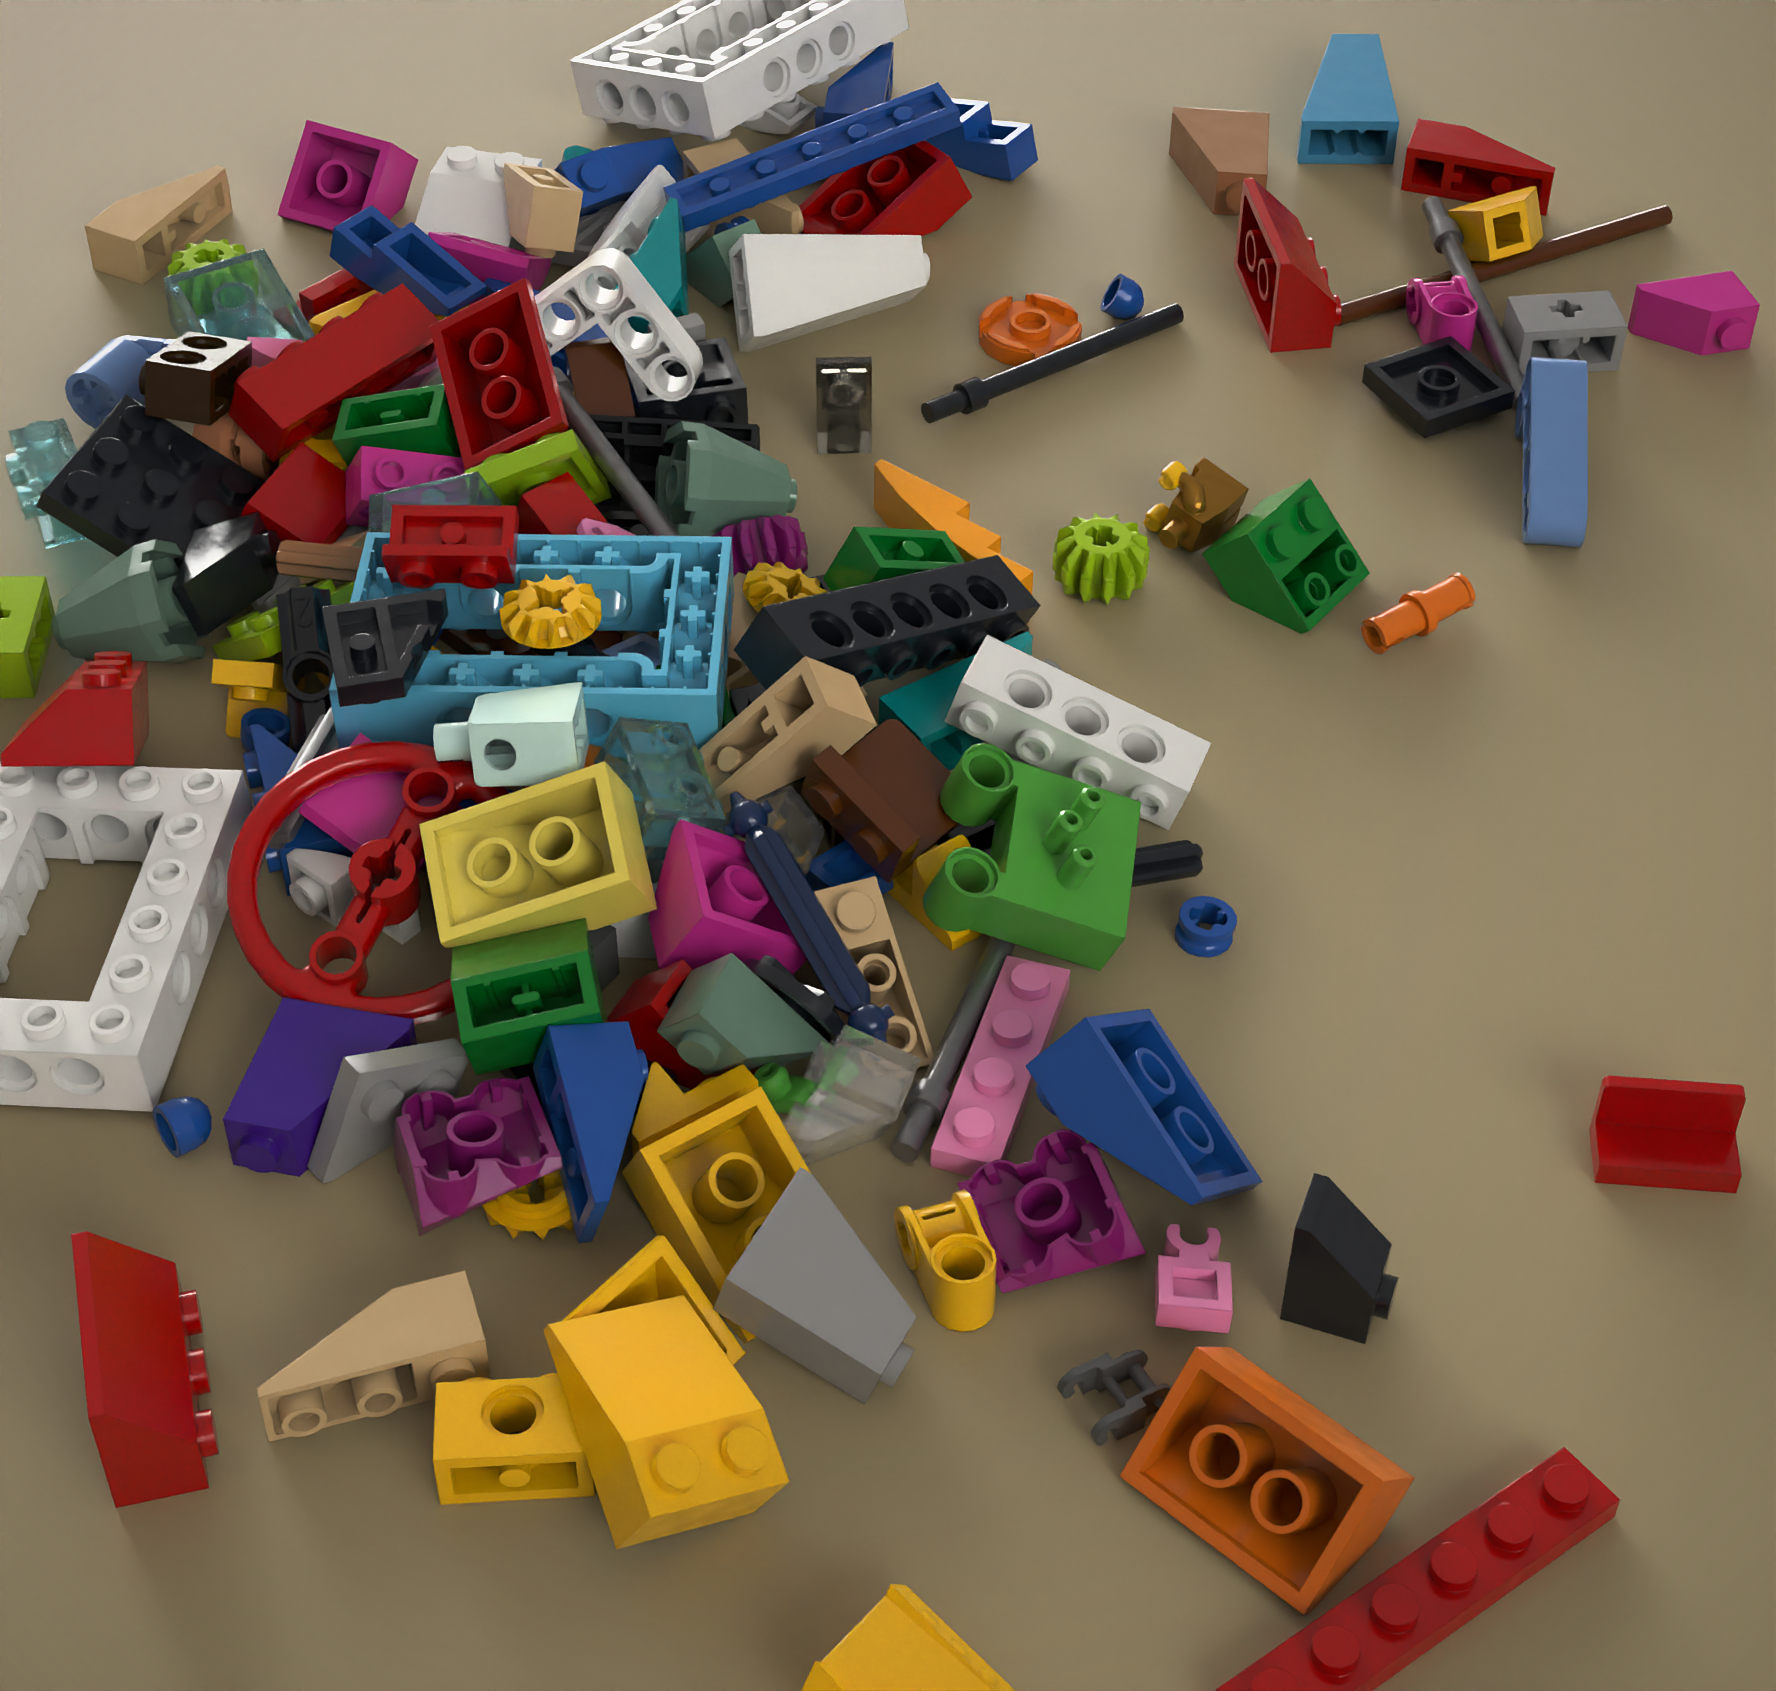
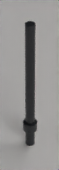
M1173 303L981 380L973 377L955 384L952 392L923 403L921 405L922 415L928 423H933L958 412L967 415L985 408L990 399L1179 324L1184 319L1183 310L1177 303Z

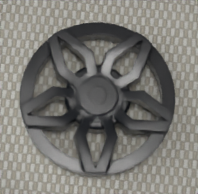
M764 955L760 960H745L744 964L827 1040L823 1047L824 1049L838 1050L845 1041L841 1032L848 1029V1025L832 1010L836 1001L825 991L806 984L803 985L777 959L771 956Z

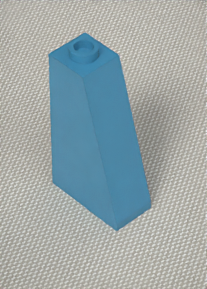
M1332 34L1301 116L1297 163L1393 164L1399 118L1379 34Z

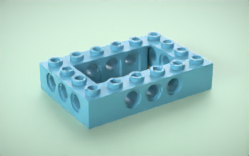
M367 532L350 603L445 589L448 616L441 629H503L500 622L499 609L503 607L504 593L511 590H519L521 580L526 579L538 582L544 579L545 574L551 580H560L567 575H572L576 584H592L595 597L601 599L602 618L596 629L597 631H634L638 633L659 631L661 669H655L654 663L648 657L637 653L618 652V657L568 656V652H555L554 656L504 655V651H491V655L441 654L440 650H430L406 697L384 700L374 704H358L340 707L333 672L329 694L339 748L350 746L360 733L373 742L403 741L427 744L434 747V725L468 721L476 697L480 695L582 682L589 744L606 748L612 752L694 754L722 730L734 603L732 537L518 534L515 584H497L489 589H473L462 583H435L429 588L415 589L403 586L400 583L390 582L381 558L382 545L389 544L390 533ZM561 607L558 609H554L559 610L562 613Z

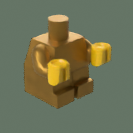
M1205 457L1194 466L1191 475L1187 473L1182 463L1178 461L1172 462L1162 470L1158 482L1166 490L1172 491L1178 487L1180 492L1172 501L1170 508L1160 503L1148 511L1143 524L1149 531L1159 532V539L1165 547L1174 549L1179 546L1194 552L1213 544L1235 525L1241 510L1240 507L1243 505L1249 488Z

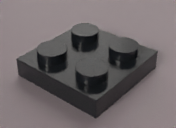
M1452 336L1365 364L1362 378L1363 384L1424 438L1511 409L1515 394L1513 388Z

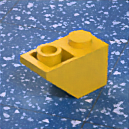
M1536 186L1526 187L1448 210L1449 217L1457 221L1464 236L1462 246L1469 261L1491 262L1533 249L1543 237Z

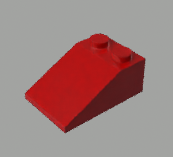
M923 140L889 155L881 156L850 168L845 172L830 176L799 205L804 220V229L800 233L924 236L937 231L972 198V195L951 157L926 140Z

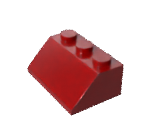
M1254 178L1243 179L1234 267L1270 353L1331 348L1334 326H1339L1341 323L1342 307L1339 296L1333 295L1328 286V274L1325 266H1319L1313 239L1306 237L1298 218Z
M524 277L429 326L465 470L481 465L486 458L500 453L509 454L535 444L540 437L546 434L567 431L569 427L533 289L528 279Z
M125 651L94 653V661L84 662L21 725L1 753V767L135 765L149 736L147 661H132V653Z
M88 1231L71 1234L88 1419L115 1508L208 1489L209 1482L205 1457L219 1455V1445L212 1409L199 1410L198 1395L211 1393V1383L204 1348L192 1350L190 1336L204 1333L196 1289L182 1291L175 1262Z

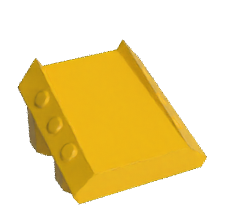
M890 1584L886 1595L821 1662H814L801 1691L1015 1690L906 1585Z

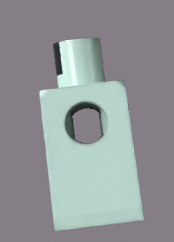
M582 682L489 693L476 697L468 721L434 725L433 740L437 762L472 761L475 784L481 787L533 786L583 769L589 747V735Z

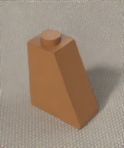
M1173 107L1169 155L1213 214L1239 216L1243 179L1254 178L1266 189L1270 113Z

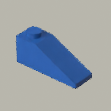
M894 42L877 47L828 87L825 106L816 107L815 129L891 99Z
M671 137L603 147L561 162L555 169L556 172L583 191L579 217L594 214L600 209L616 202L627 201L649 173L658 165H663L676 182L684 180L683 160Z
M628 1021L548 1025L533 1064V1071L545 1117L561 1155L563 1168L559 1169L578 1243L593 1241L611 1197L640 1092L644 1090L648 1080L646 1055L642 1049H636Z

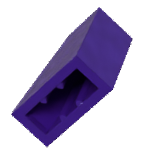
M283 997L223 1118L233 1165L247 1167L260 1173L276 1172L300 1177L309 1169L307 1165L343 1057L417 1045L414 1020Z

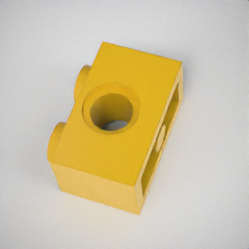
M549 1373L535 1378L492 1380L484 1377H473L460 1382L436 1383L433 1466L440 1505L595 1496V1484L558 1373ZM512 1432H522L519 1434H510Z

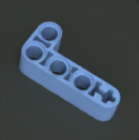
M1529 357L1517 401L1515 437L1523 439L1522 541L1528 544L1582 547L1588 512L1587 362L1583 360Z

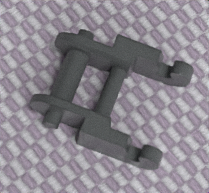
M1142 1350L1126 1352L1114 1360L1107 1352L1069 1370L1058 1382V1391L1065 1399L1070 1398L1075 1393L1074 1386L1078 1384L1083 1394L1093 1389H1096L1098 1392L1108 1389L1120 1405V1409L1101 1418L1092 1428L1091 1437L1097 1445H1103L1107 1442V1434L1110 1430L1116 1440H1120L1143 1429L1146 1416L1159 1410L1171 1390L1168 1384L1155 1385L1143 1369L1147 1364L1148 1356ZM1131 1378L1141 1393L1128 1398L1118 1384Z

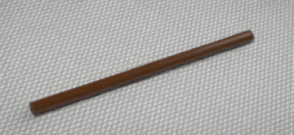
M1662 205L1538 243L1533 249L1491 262L1479 261L1471 265L1479 282H1484L1668 225L1673 219L1672 211L1669 206ZM1450 270L1421 280L1423 283L1450 281L1453 274ZM1407 284L1341 304L1342 318L1339 326L1406 306Z

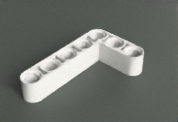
M613 248L601 249L535 296L550 357L598 323L649 390L658 398L665 401H679L686 398L693 390L703 366L702 353L699 347L631 259L623 252ZM597 271L610 273L616 279L618 288L607 290L600 287L596 283L593 273ZM561 302L568 305L575 314V319L565 321L558 318L554 314L551 304ZM631 316L645 318L650 322L653 332L649 334L636 332L631 328L628 318ZM666 360L679 362L685 367L687 375L684 377L669 375L662 366V362ZM437 367L429 373L419 387L443 384L440 368Z

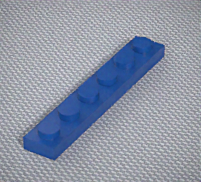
M936 82L665 186L663 189L666 202H668L670 197L678 200L684 231L688 232L961 126L960 112L939 82Z

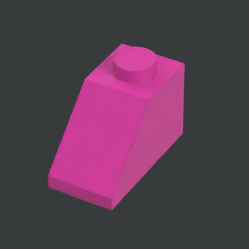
M1733 271L1642 283L1636 285L1628 329L1634 335L1701 356L1749 349L1760 304Z

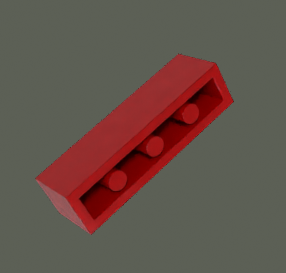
M403 283L384 295L381 292L374 293L362 303L357 311L345 318L341 316L332 318L320 329L317 335L303 343L301 341H294L287 345L275 360L261 368L259 366H252L245 370L233 385L235 391L228 415L274 462L294 450L300 442L305 443L337 423L343 399L385 393L435 362L437 356L429 326L439 320Z

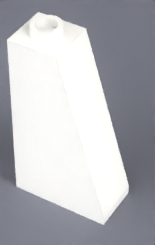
M743 234L728 251L739 352H751L909 302L927 285L930 277V260L927 253H923L921 235Z

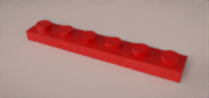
M1563 1447L1221 1685L1216 1691H1373L1614 1518L1620 1499L1572 1453Z

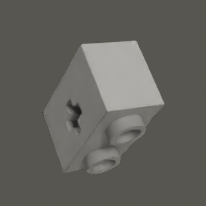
M1594 291L1509 296L1502 331L1524 376L1529 357L1583 360L1587 362L1588 372L1619 370L1628 325L1611 292Z

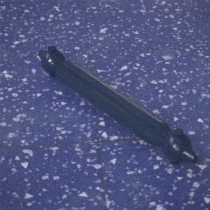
M737 791L731 793L729 824L722 828L726 835L730 837L737 835L745 838V852L821 985L826 993L836 1001L834 1007L849 1016L848 1029L841 1032L848 1044L856 1040L859 1043L870 1045L879 1054L887 1052L886 1033L889 1027L888 1019L895 1014L889 1004L879 1007L871 1003L868 982L780 833L767 827L768 814L774 811L768 800L760 804L755 800L746 799Z

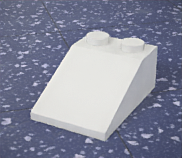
M469 146L446 147L430 172L415 225L427 235L429 232L457 233L523 251L525 247L510 235L503 176L504 163L542 167V159L523 157L515 152L499 154L477 151Z

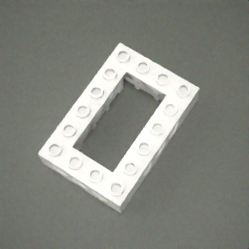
M684 0L570 60L583 115L603 118L606 123L625 122L636 124V127L639 129L659 128L669 130V133L672 135L692 134L702 136V139L705 141H717L728 137L731 134V129L739 124L761 118L764 115V110L777 103L793 100L797 97V92L808 85H815L828 80L829 74L838 68L858 63L861 60V55L876 49L880 45L892 42L891 38L909 29L904 0Z
M0 762V983H6L10 974L7 963L19 935L26 936L30 927L27 916L39 890H45L49 882L50 872L45 858L80 859L81 864H94L95 860L142 862L139 876L89 1002L0 998V1105L153 1112V1107L158 1105L228 910L227 872L231 854L246 818L253 810L243 770L146 766L1 767Z

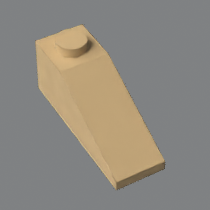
M215 166L126 197L110 205L85 225L93 269L144 285L172 262L173 253L185 251L187 243L194 244L233 211L226 168Z
M805 656L673 773L693 822L703 825L730 812L731 793L737 791L746 799L756 800L806 776L812 759L831 745L840 755H843L877 724L854 675Z

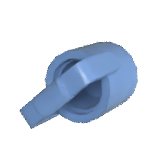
M130 335L111 339L67 379L65 385L66 396L74 412L85 423L96 429L126 394L145 406V396L139 390L141 368L145 360L175 340Z

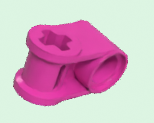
M1463 275L1452 276L1450 281L1423 283L1421 278L1409 279L1406 288L1407 316L1409 322L1414 325L1422 344L1425 345L1452 336L1471 353L1478 304L1468 289L1466 278Z

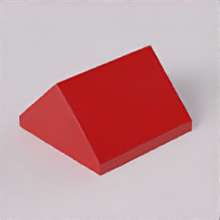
M300 442L247 502L240 517L259 512L267 530H273L281 542L293 540L332 544L336 542L349 526L345 524L346 473Z

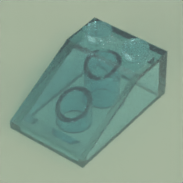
M264 248L163 278L170 324L178 338L188 331L246 340L248 336L297 339L305 342L315 336Z

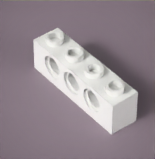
M989 635L985 637L962 679L944 721L1043 770L1140 801V818L1148 820L1168 831L1189 794L1211 745L1210 742Z

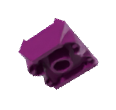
M529 1076L518 1080L505 1077L486 1080L478 1084L472 1094L457 1099L446 1092L437 1090L415 1093L405 1100L402 1105V1116L397 1117L395 1120L392 1140L398 1174H401L417 1223L419 1236L457 1219L486 1203L494 1201L514 1189H519L533 1180L563 1168L560 1152Z
M1060 1129L1041 1138L1035 1146L1032 1161L1016 1165L1008 1160H994L979 1167L971 1179L957 1183L960 1191L966 1190L972 1197L981 1226L992 1248L995 1250L997 1260L996 1282L1002 1294L1146 1254V1250L1098 1146L1093 1143L1087 1144L1082 1136L1072 1130Z

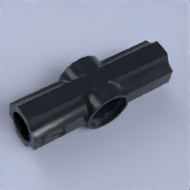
M313 586L290 588L287 592L276 595L284 665L282 678L287 693L292 748L296 754L300 752L320 715L326 714L329 708L332 707L329 687L333 675V667L322 607L332 605L331 592L329 589H319ZM312 672L322 673L329 678L327 686L322 691L314 694L304 693L297 688L300 679Z

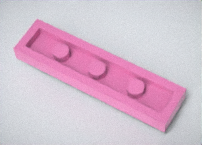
M1006 956L932 1144L930 1167L972 1177L979 1167L994 1160H1006L1035 1082L1025 1065L1048 1047L1069 990L1071 970Z

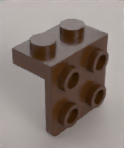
M896 719L884 721L842 756L831 745L812 759L800 792L813 809L826 819L855 849L857 854L866 863L871 865L888 884L910 867L917 857L929 851L960 825L945 813L940 803V792L951 772Z

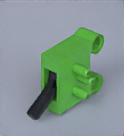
M985 743L975 744L964 752L940 792V803L945 813L953 821L964 826L976 827L984 825L990 819L995 821L990 856L977 848L963 847L955 849L947 856L923 895V908L927 917L936 926L946 931L960 932L970 929L1101 971L1125 940L1131 887L1195 877L1203 869L1201 860L1203 851L1199 844H1192L1189 840L1136 848L1141 809L1140 801L1013 760L1004 750L994 745Z

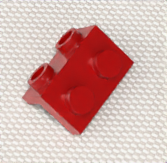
M392 505L389 544L382 545L381 555L390 582L400 583L403 586L415 589L429 588L435 583H462L473 589H489L497 584H515L519 528L517 507L497 505Z

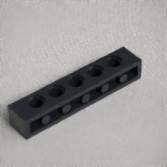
M995 555L763 606L734 648V651L765 690L771 687L805 656L854 675L859 687L867 682L887 677L889 680H894L909 671L925 667L927 670H933L945 662L960 658L966 659L977 654L987 635L1004 642L1027 632L1029 627L1026 624L1041 605L1002 559Z

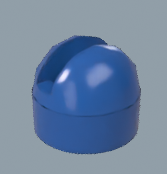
M1118 274L1112 280L1103 296L1101 311L1121 320L1135 318L1142 311L1144 305L1142 288L1134 280L1123 274Z
M258 708L243 715L240 739L242 748L246 752L254 750L249 726L254 724H260L286 746L289 745L291 734L290 721L284 713L270 708Z
M181 1096L153 1107V1118L157 1131L164 1145L174 1157H180L193 1151L207 1141L212 1130V1117L209 1107L199 1098Z

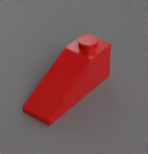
M1418 118L1406 150L1401 190L1474 203L1526 187L1536 186L1540 215L1546 216L1555 167L1466 126Z

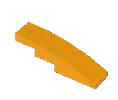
M883 459L874 464V509L889 528L945 531L965 562L998 555L1032 595L1033 571L1000 555L1001 536L969 521V502Z

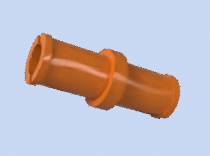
M1454 573L1447 579L1424 591L1415 589L1402 595L1399 599V604L1362 622L1364 625L1361 626V632L1365 643L1374 653L1382 654L1392 646L1413 635L1422 637L1434 632L1438 627V622L1474 605L1472 602L1475 601L1476 596L1473 586L1463 574Z

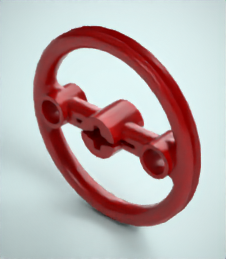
M403 741L365 742L335 749L311 759L284 776L260 799L246 818L233 846L227 872V904L235 936L247 961L262 981L281 998L285 997L409 1018L414 1020V1025L435 1021L455 1012L451 977L429 988L403 995L379 997L359 995L366 987L369 978L366 959L385 926L404 922L418 909L421 892L416 868L424 856L419 824L457 812L459 803L464 799H471L476 804H480L509 794L504 786L481 787L476 785L471 761L438 763L433 746ZM368 774H409L404 779L402 786L404 807L386 838L370 840L361 845L351 857L348 868L354 896L335 931L319 936L311 945L309 964L304 968H295L272 943L262 922L258 904V878L262 859L271 839L289 815L303 802L325 788L347 779ZM435 795L444 798L441 803L435 806L424 807L416 804L425 796ZM345 958L355 962L350 969L343 973L332 974L323 970L328 963L335 959Z

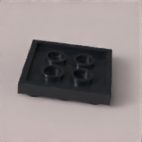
M126 394L41 492L36 507L117 557L134 545L155 539L176 543L183 556L173 560L180 569L194 531L240 517L247 502L265 481L165 418L145 415V406Z

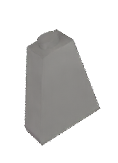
M800 1167L726 1277L713 1310L865 1404L879 1381L892 1388L911 1358L915 1349L903 1341L917 1317L813 1174Z

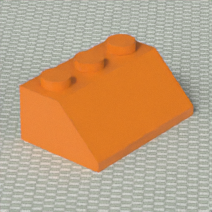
M1195 1347L1119 1476L1303 1615L1309 1614L1377 1542L1415 1477L1231 1347Z

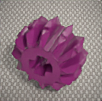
M780 514L771 517H763L761 515L756 519L742 520V522L734 525H726L720 532L712 536L732 537L734 577L738 572L747 575L748 571H752L758 562L768 563L772 566L776 562H782L787 568L792 570L801 568L802 574L808 569V546L805 533L801 531L799 521L794 517L782 516Z

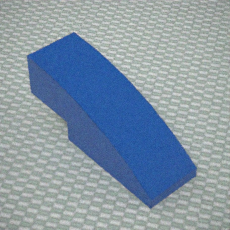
M951 98L959 109L961 126L935 137L925 139L950 156L955 166L992 178L1013 181L1038 161L1032 124L992 120L989 102Z
M373 205L343 221L333 229L329 257L353 276L382 294L403 283L433 314L448 317L486 292L487 286L413 222L398 228Z

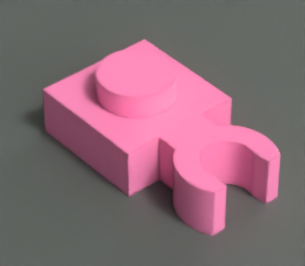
M1179 1224L1169 1225L1163 1256L1158 1255L1155 1272V1326L1179 1328L1187 1331L1229 1334L1233 1314L1231 1263L1217 1261L1221 1235L1216 1228L1208 1227L1205 1243L1193 1245L1181 1239Z

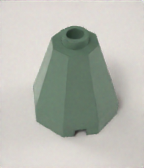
M681 421L667 429L663 443L674 444L671 456H659L656 466L654 501L680 536H713L726 525H734L742 522V520L756 519L761 515L763 517H771L777 514L786 516V513L793 512L797 501V483L795 479H791L786 464L702 423Z
M155 539L134 545L59 600L56 615L52 619L53 634L59 646L63 649H68L74 658L94 659V653L104 651L131 652L132 661L183 664L204 658L206 647L196 646V640L205 638L208 634L200 637L197 636L172 589L179 571L173 559L183 556L177 544Z

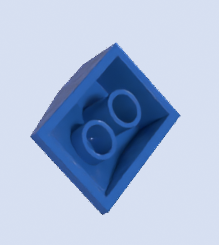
M1150 1009L1085 1017L1025 1065L1037 1083L1036 1093L1039 1100L1051 1114L1059 1118L1064 1126L1191 1206L1252 1190L1263 1182Z

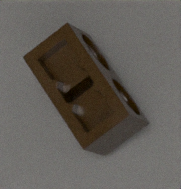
M188 331L145 360L139 375V390L145 396V415L207 426L212 425L229 412L235 391L233 389L235 381L245 370L252 367V341Z

